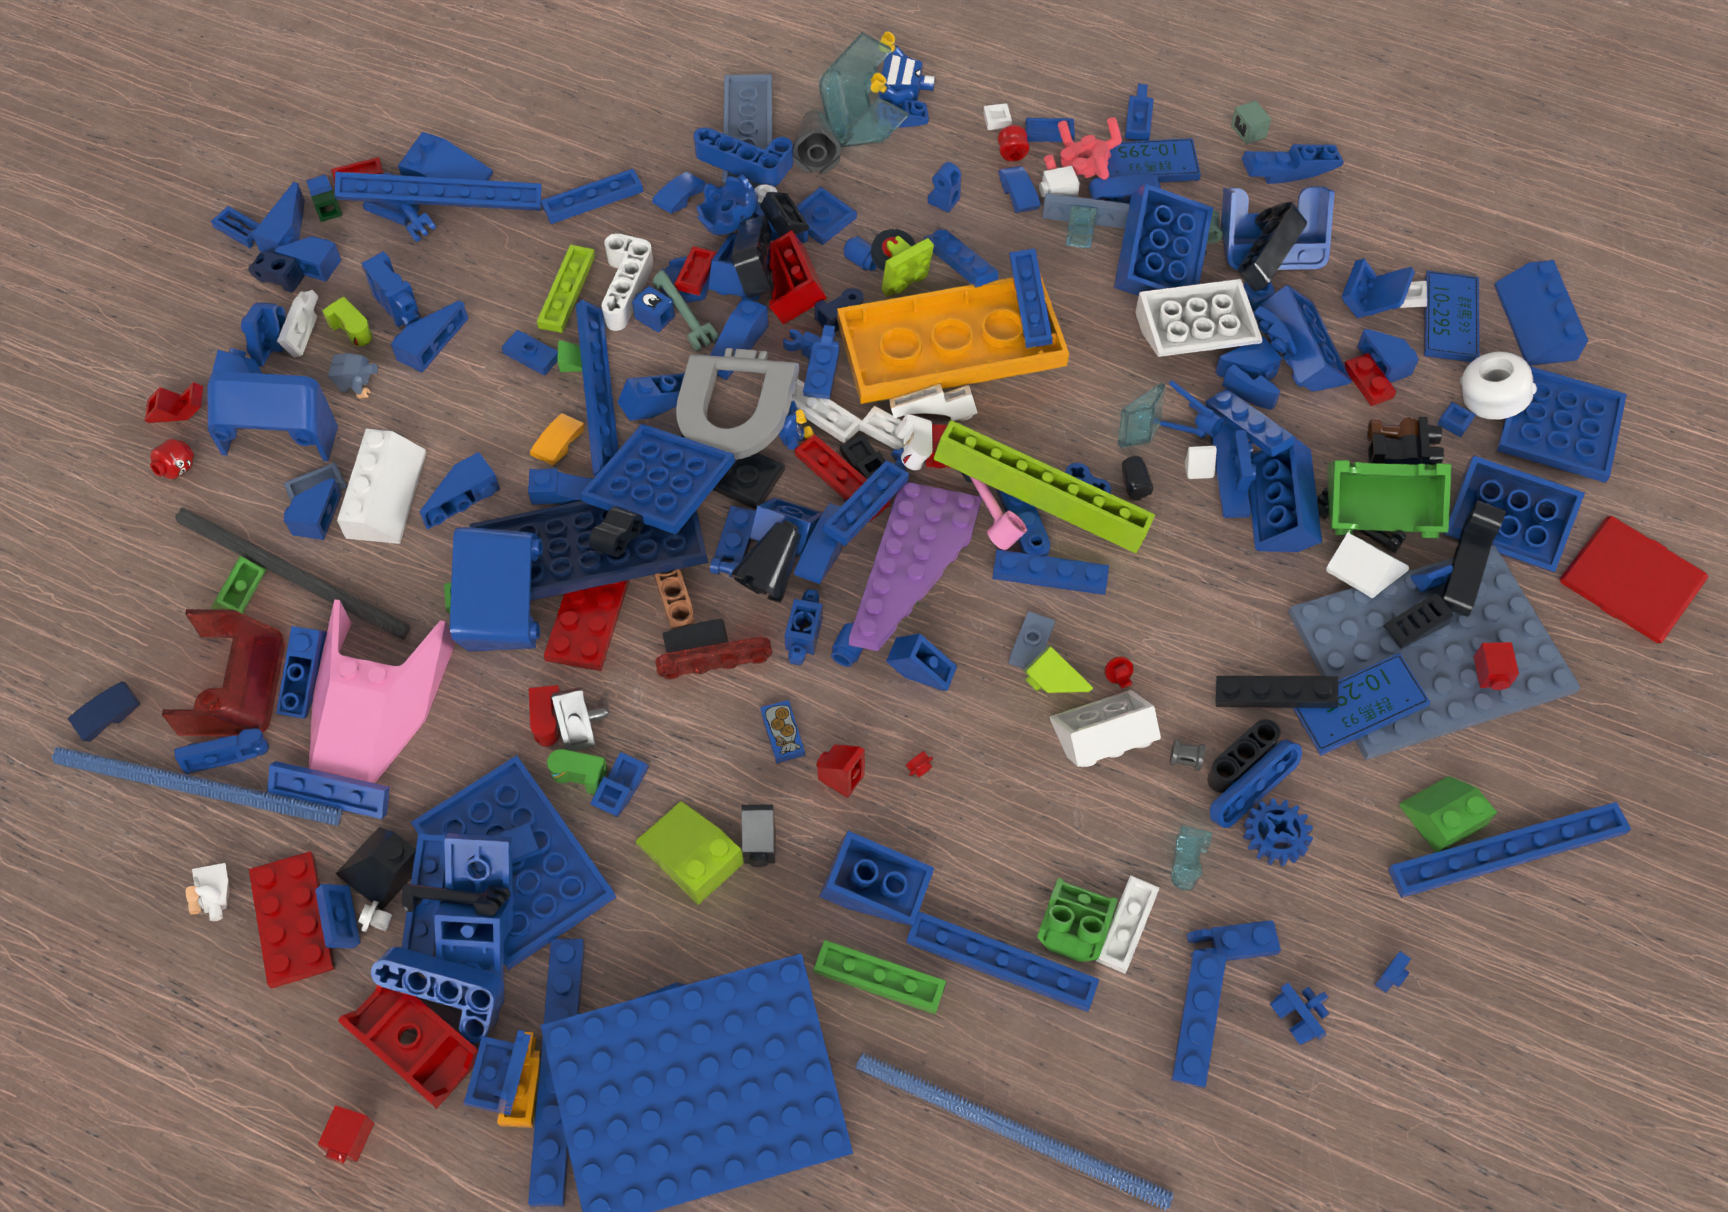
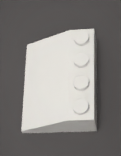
M1241 279L1139 292L1135 313L1142 334L1158 357L1262 343L1263 339Z

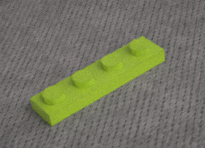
M570 244L537 319L539 329L559 333L564 332L595 259L594 249Z

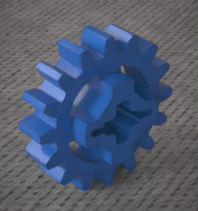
M1272 798L1268 806L1261 801L1257 809H1251L1248 815L1249 818L1246 819L1243 826L1247 829L1243 837L1244 839L1252 840L1248 849H1257L1259 851L1257 859H1261L1265 855L1268 857L1269 865H1272L1274 860L1278 859L1280 865L1285 866L1288 858L1292 863H1296L1299 855L1304 856L1306 854L1307 846L1313 840V837L1309 836L1313 827L1312 825L1304 824L1308 818L1307 814L1300 816L1297 814L1299 810L1298 805L1291 809L1288 808V800H1284L1282 805H1277L1275 798Z

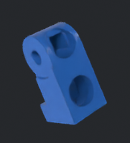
M945 162L932 177L935 188L928 195V203L949 213L960 200L961 171L955 164Z

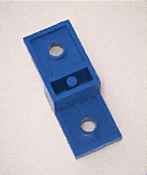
M448 833L444 838L446 888L483 893L489 886H498L509 889L511 896L493 916L476 914L474 905L443 901L435 913L436 957L494 973L504 983L503 943L513 927L512 837ZM479 861L483 863L487 870L486 873L480 874L475 872L471 867V862ZM450 981L452 986L458 988L454 982ZM481 990L484 995L489 997L486 991ZM503 994V999H502L501 1007H502V1005H503V1003H504V994Z

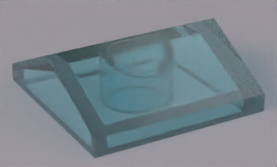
M1162 382L1121 410L1118 445L1121 448L1150 443L1162 417L1166 387Z

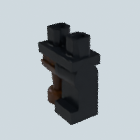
M1419 416L1418 420L1408 417L1402 420L1399 425L1383 426L1380 420L1369 421L1367 439L1371 442L1368 448V463L1436 465L1437 463H1442L1444 448L1430 447V444H1440L1442 426L1428 425V417Z

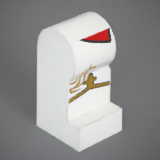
M906 414L896 429L897 437L903 439L904 452L901 455V460L907 468L920 470L923 467L924 461L929 458L933 450L932 421Z

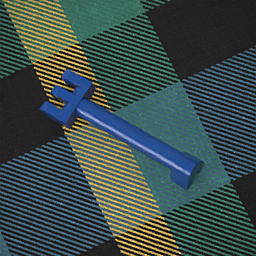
M388 172L383 173V175H394ZM398 203L412 222L406 229L416 242L421 240L417 234L419 230L424 236L429 234L425 225L428 224L432 230L437 228L426 212L419 216L411 204Z

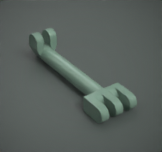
M664 270L658 272L653 278V285L656 290L664 288L693 331L687 335V340L694 350L699 351L701 349L697 339L705 347L710 344L707 334L713 342L717 341L719 336L710 322L701 326L668 274Z

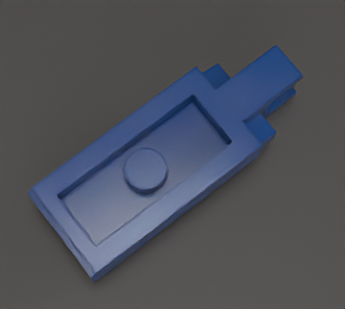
M1138 84L1136 96L1129 97L1125 139L1149 141L1154 98L1147 97V84Z
M824 325L822 339H815L803 389L804 396L828 400L831 398L840 354L839 342L834 341L836 334L834 332L835 326Z

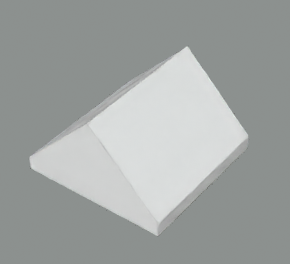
M1347 533L1329 562L1326 571L1373 598L1409 570V566L1366 541Z

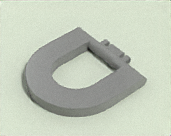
M726 348L724 357L691 354L676 405V418L680 431L687 439L733 453L735 460L758 453L778 436L784 426L799 373V364L796 362L767 360V351H760L758 357L757 350L736 349L734 356V350ZM718 370L766 374L757 409L747 422L735 428L723 429L712 425L708 421L707 411Z

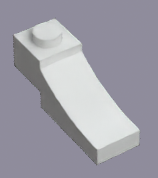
M937 384L889 399L894 418L905 416L906 414L929 413L950 416L952 421H966L974 414H978L969 385L943 393L941 384Z

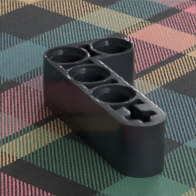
M1292 202L1269 207L1263 210L1255 219V224L1262 232L1238 268V273L1253 291L1261 290L1269 284L1307 224L1306 219Z
M766 215L740 222L732 252L733 263L747 298L774 291L773 279L766 263L772 238L771 227Z
M1477 500L1461 530L1451 563L1453 571L1445 583L1441 596L1452 612L1466 617L1470 615L1477 598L1492 542L1505 517V509Z

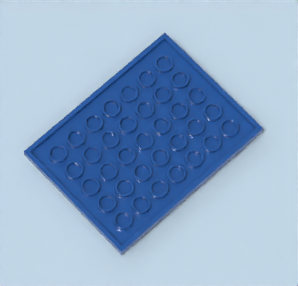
M802 953L540 1025L582 1212H654L853 1154Z

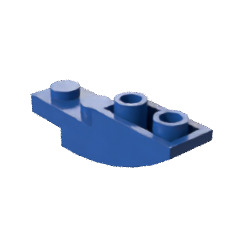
M1293 144L1289 152L1245 151L1241 158L1249 177H1264L1267 184L1286 183L1311 178L1341 167L1344 163L1336 145Z

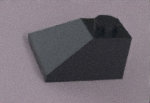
M379 827L335 874L371 903L374 900L379 902L377 908L382 911L401 891L403 885L412 879L416 848L395 832Z

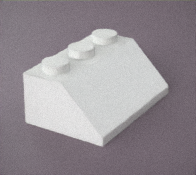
M1132 690L1050 716L1053 728L1067 758L1078 767L1092 766L1097 760L1106 757H1119L1124 754V751L1133 748H1145L1150 746L1151 742L1161 739L1154 705Z

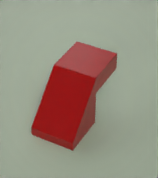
M193 382L181 395L159 387L147 399L144 421L157 423L189 420L201 408L203 386Z

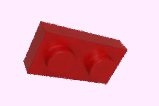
M1369 353L1345 362L1344 366L1350 378L1370 406L1395 397L1397 391Z

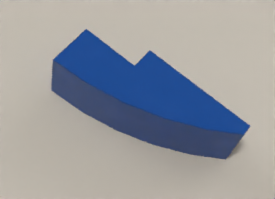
M832 503L828 504L806 543L794 570V575L821 584L842 549L841 543L822 532L823 524L840 506Z

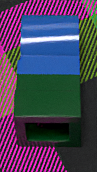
M326 174L307 179L306 182L320 221L324 222L343 216ZM326 205L334 206L331 212H321V209Z

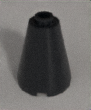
M786 520L783 523L776 522L736 566L730 576L735 577V581L758 595L760 593L764 595L769 593L770 595L767 599L781 603L801 535L797 532L799 528Z

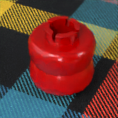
M1009 125L999 132L997 137L999 152L1004 160L1017 162L1027 156L1029 143L1027 141V132L1023 127Z

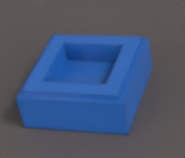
M1451 402L1437 425L1462 437L1476 414Z

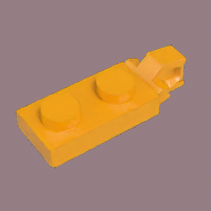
M534 1032L524 1033L531 1035L511 1114L498 1113L497 1124L499 1126L533 1128L541 1065V1051H535L537 1037L534 1035Z

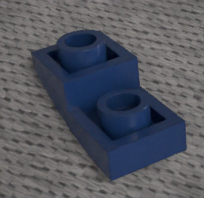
M122 681L91 699L67 719L82 741L91 742L111 723H121L141 704L127 683Z

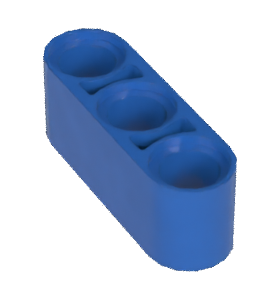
M1145 174L1108 177L1105 180L1096 178L1089 183L1088 189L1090 199L1130 204L1132 193L1145 183L1160 189L1161 186L1156 175Z

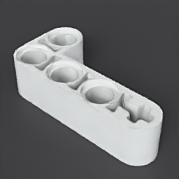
M615 233L609 235L605 239L604 244L608 263L612 267L618 268L601 306L605 325L612 331L622 330L628 324L633 313L632 301L638 293L643 291L654 266L652 247L647 240Z

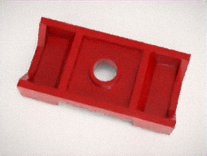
M377 985L375 991L356 1011L344 1014L337 1020L351 1035L371 1050L436 1109L471 1072L475 1064L478 1049L416 996ZM406 1030H417V1038L413 1043L409 1045L401 1044V1036Z

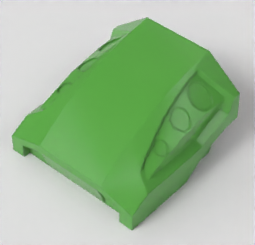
M1058 878L1037 937L1049 951L1078 962L1097 960L1102 951L1118 899L1099 895L1063 882L1064 879Z

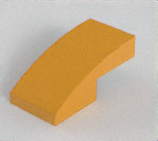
M561 413L540 435L530 450V456L550 465L556 464L568 454L569 444L584 432V423Z

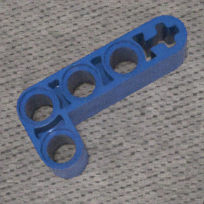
M711 128L697 129L693 135L697 159L738 176L743 174L746 179L760 185L777 186L793 166V144L786 137L775 138L764 150Z
M401 947L389 948L372 965L371 977L381 987L462 1009L459 1032L470 1043H480L482 1036L487 1037L498 1021L504 994V983L494 973ZM418 972L422 973L426 979L422 978ZM450 981L454 982L458 988L452 986ZM481 990L486 991L489 997L484 995ZM475 1019L478 1020V1021H480V1022L483 1024V1026H482V1025H479V1024L475 1021Z

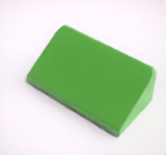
M240 556L212 604L211 609L240 618L267 569Z

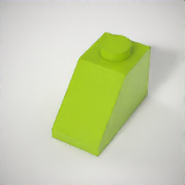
M1047 646L1023 670L1028 675L1025 681L1036 692L1040 689L1047 693L1090 692L1093 689L1051 646Z

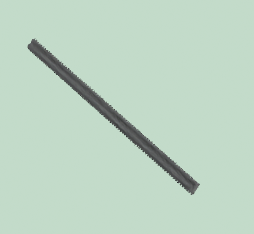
M181 507L179 513L175 515V519L179 524L211 539V541L217 542V544L236 552V554L242 555V557L261 565V567L267 568V570L278 574L286 580L298 584V586L315 593V595L332 602V604L334 599L340 600L346 611L378 626V628L384 629V631L390 632V634L402 640L406 638L411 628L406 622L404 623V621L398 620L394 616L392 617L389 613H383V610H377V607L374 608V606L369 605L365 601L363 602L360 598H354V595H348V592L340 590L337 586H331V583L328 584L325 580L323 581V579L317 578V576L314 577V575L306 572V570L300 569V567L297 568L294 564L286 562V560L280 559V557L277 558L275 554L269 553V551L266 552V550L257 545L255 546V544L252 545L250 541L244 540V538L241 539V537L230 533V531L227 532V530L219 527V525L216 526L211 521L205 520V518L199 515L197 516V514L186 510L184 507Z

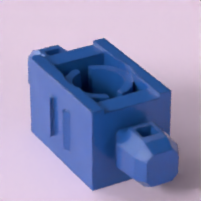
M808 589L804 592L802 600L794 599L785 632V648L789 650V662L794 665H801L807 653L811 655L815 653L823 620V605L819 603V593L816 590ZM805 621H808V626L810 627L804 629L803 633L800 632L799 626L804 625Z

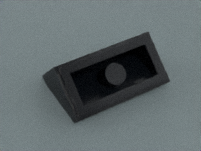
M766 193L760 207L779 237L791 230L797 235L810 228L788 193Z

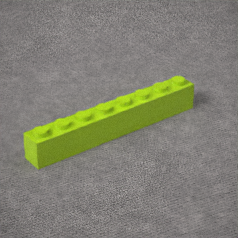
M950 420L940 438L933 458L942 464L1133 553H1137L1155 517V514L952 420Z

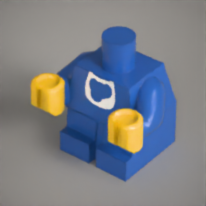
M791 401L784 426L778 434L783 444L790 450L796 449L798 442L802 441V439L805 438L807 440L814 435L810 426L804 429L801 428L800 424L805 423L807 420L804 412L798 409L795 401Z

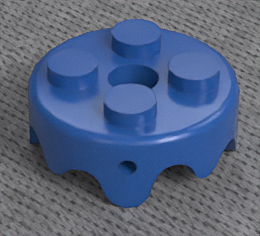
M743 174L738 177L739 179L728 176L726 178V185L723 187H717L710 183L705 185L703 189L705 200L702 204L697 205L699 213L697 218L708 232L714 235L734 232L739 229L740 222L749 220L754 214L758 204V195Z

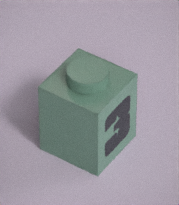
M1255 100L1235 108L1231 126L1243 142L1249 144L1267 137L1271 118Z

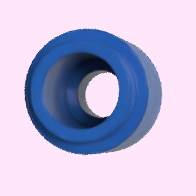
M860 236L847 240L844 245V257L863 270L874 271L877 268L871 258L872 244Z
M854 622L843 625L831 647V658L836 663L845 667H850L853 663L857 662L864 649L849 645V636Z

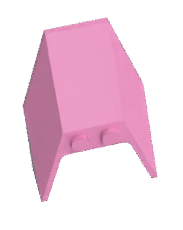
M334 599L313 692L309 769L376 783L426 721L453 652L455 642L451 637L446 621L440 620L405 663L400 666H391L343 656L340 654V650L352 623L341 601Z

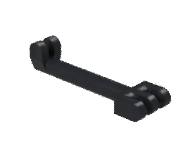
M1325 488L1322 491V495L1317 497L1319 516L1324 520L1329 516L1328 488ZM1359 530L1394 553L1399 550L1406 538V534L1401 530H1397L1392 537L1382 531Z
M406 883L402 887L401 902L403 909L407 912H412L423 899L474 905L476 914L493 916L510 898L511 892L505 887L489 886L483 893Z

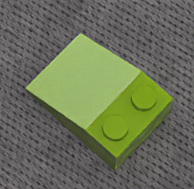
M682 801L635 841L697 905L744 864L742 850L720 828Z

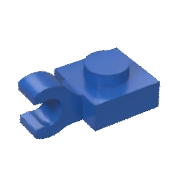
M790 329V338L794 341L784 339L783 348L787 351L802 350V355L810 360L815 339H822V337L807 331L803 335L798 330Z

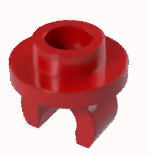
M1123 656L1115 657L1106 664L1104 674L1109 682L1118 684L1121 689L1133 685L1130 677L1134 667L1128 658Z

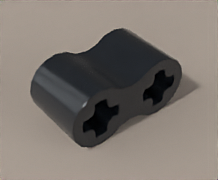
M618 506L612 507L605 520L592 530L589 538L590 547L617 558L625 552L629 542L640 534L644 523L643 516Z

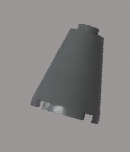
M811 110L802 118L793 144V159L797 166L807 173L812 174V171H820V174L826 173L839 163L841 144L825 115L820 111Z

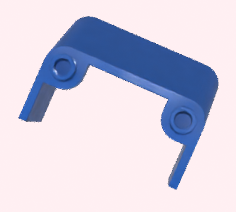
M223 371L211 373L207 384L208 431L221 455L228 454L231 441L236 438L237 428L288 431L291 438L301 446L316 445L323 461H329L338 425L321 386L316 380L306 376Z

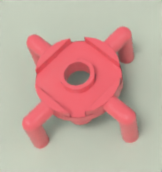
M1111 117L1107 120L1111 138L1105 142L1096 139L1094 135H1087L1081 141L1075 143L1072 140L1067 121L1059 122L1058 128L1065 147L1060 153L1062 167L1072 166L1076 175H1084L1085 178L1097 175L1103 180L1109 177L1108 159H1111L1110 150L1122 142L1117 119ZM1053 155L1045 156L1044 162L1047 170L1057 169Z

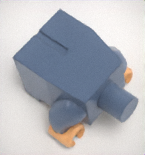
M349 353L333 355L328 378L341 392H347L352 388L358 399L368 398L369 395L367 394H370V390L367 387L362 388V386L368 384L370 375L377 374L378 367L375 363H369L365 356Z

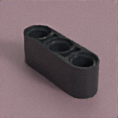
M1269 719L1259 720L1219 755L1213 762L1207 778L1211 789L1224 793L1255 763L1273 749L1280 737L1281 731L1279 726ZM1258 735H1264L1268 737L1269 740H1263ZM1238 753H1244L1248 755L1250 759L1242 758L1239 756ZM1217 771H1223L1227 773L1229 777H1222L1218 774Z

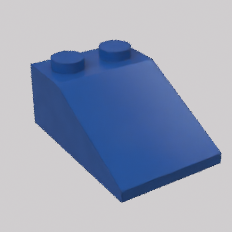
M425 132L420 134L398 165L401 176L489 180L493 174L492 169L446 139Z
M730 233L712 259L708 289L715 290L721 295L732 294L741 296L743 299L747 296L732 259L737 234ZM769 247V252H768V256H767V261H766V263H767V266H768V268H769V271L771 272V269H770V247ZM761 295L752 297L750 299L759 300Z
M847 831L840 841L819 897L849 910L913 926L934 867Z

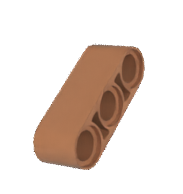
M677 569L668 573L654 574L655 583L670 629L673 630L695 624L693 607L681 570ZM674 593H677V594H678V595L672 596V597L669 596V595L674 594ZM679 617H687L684 620H676Z

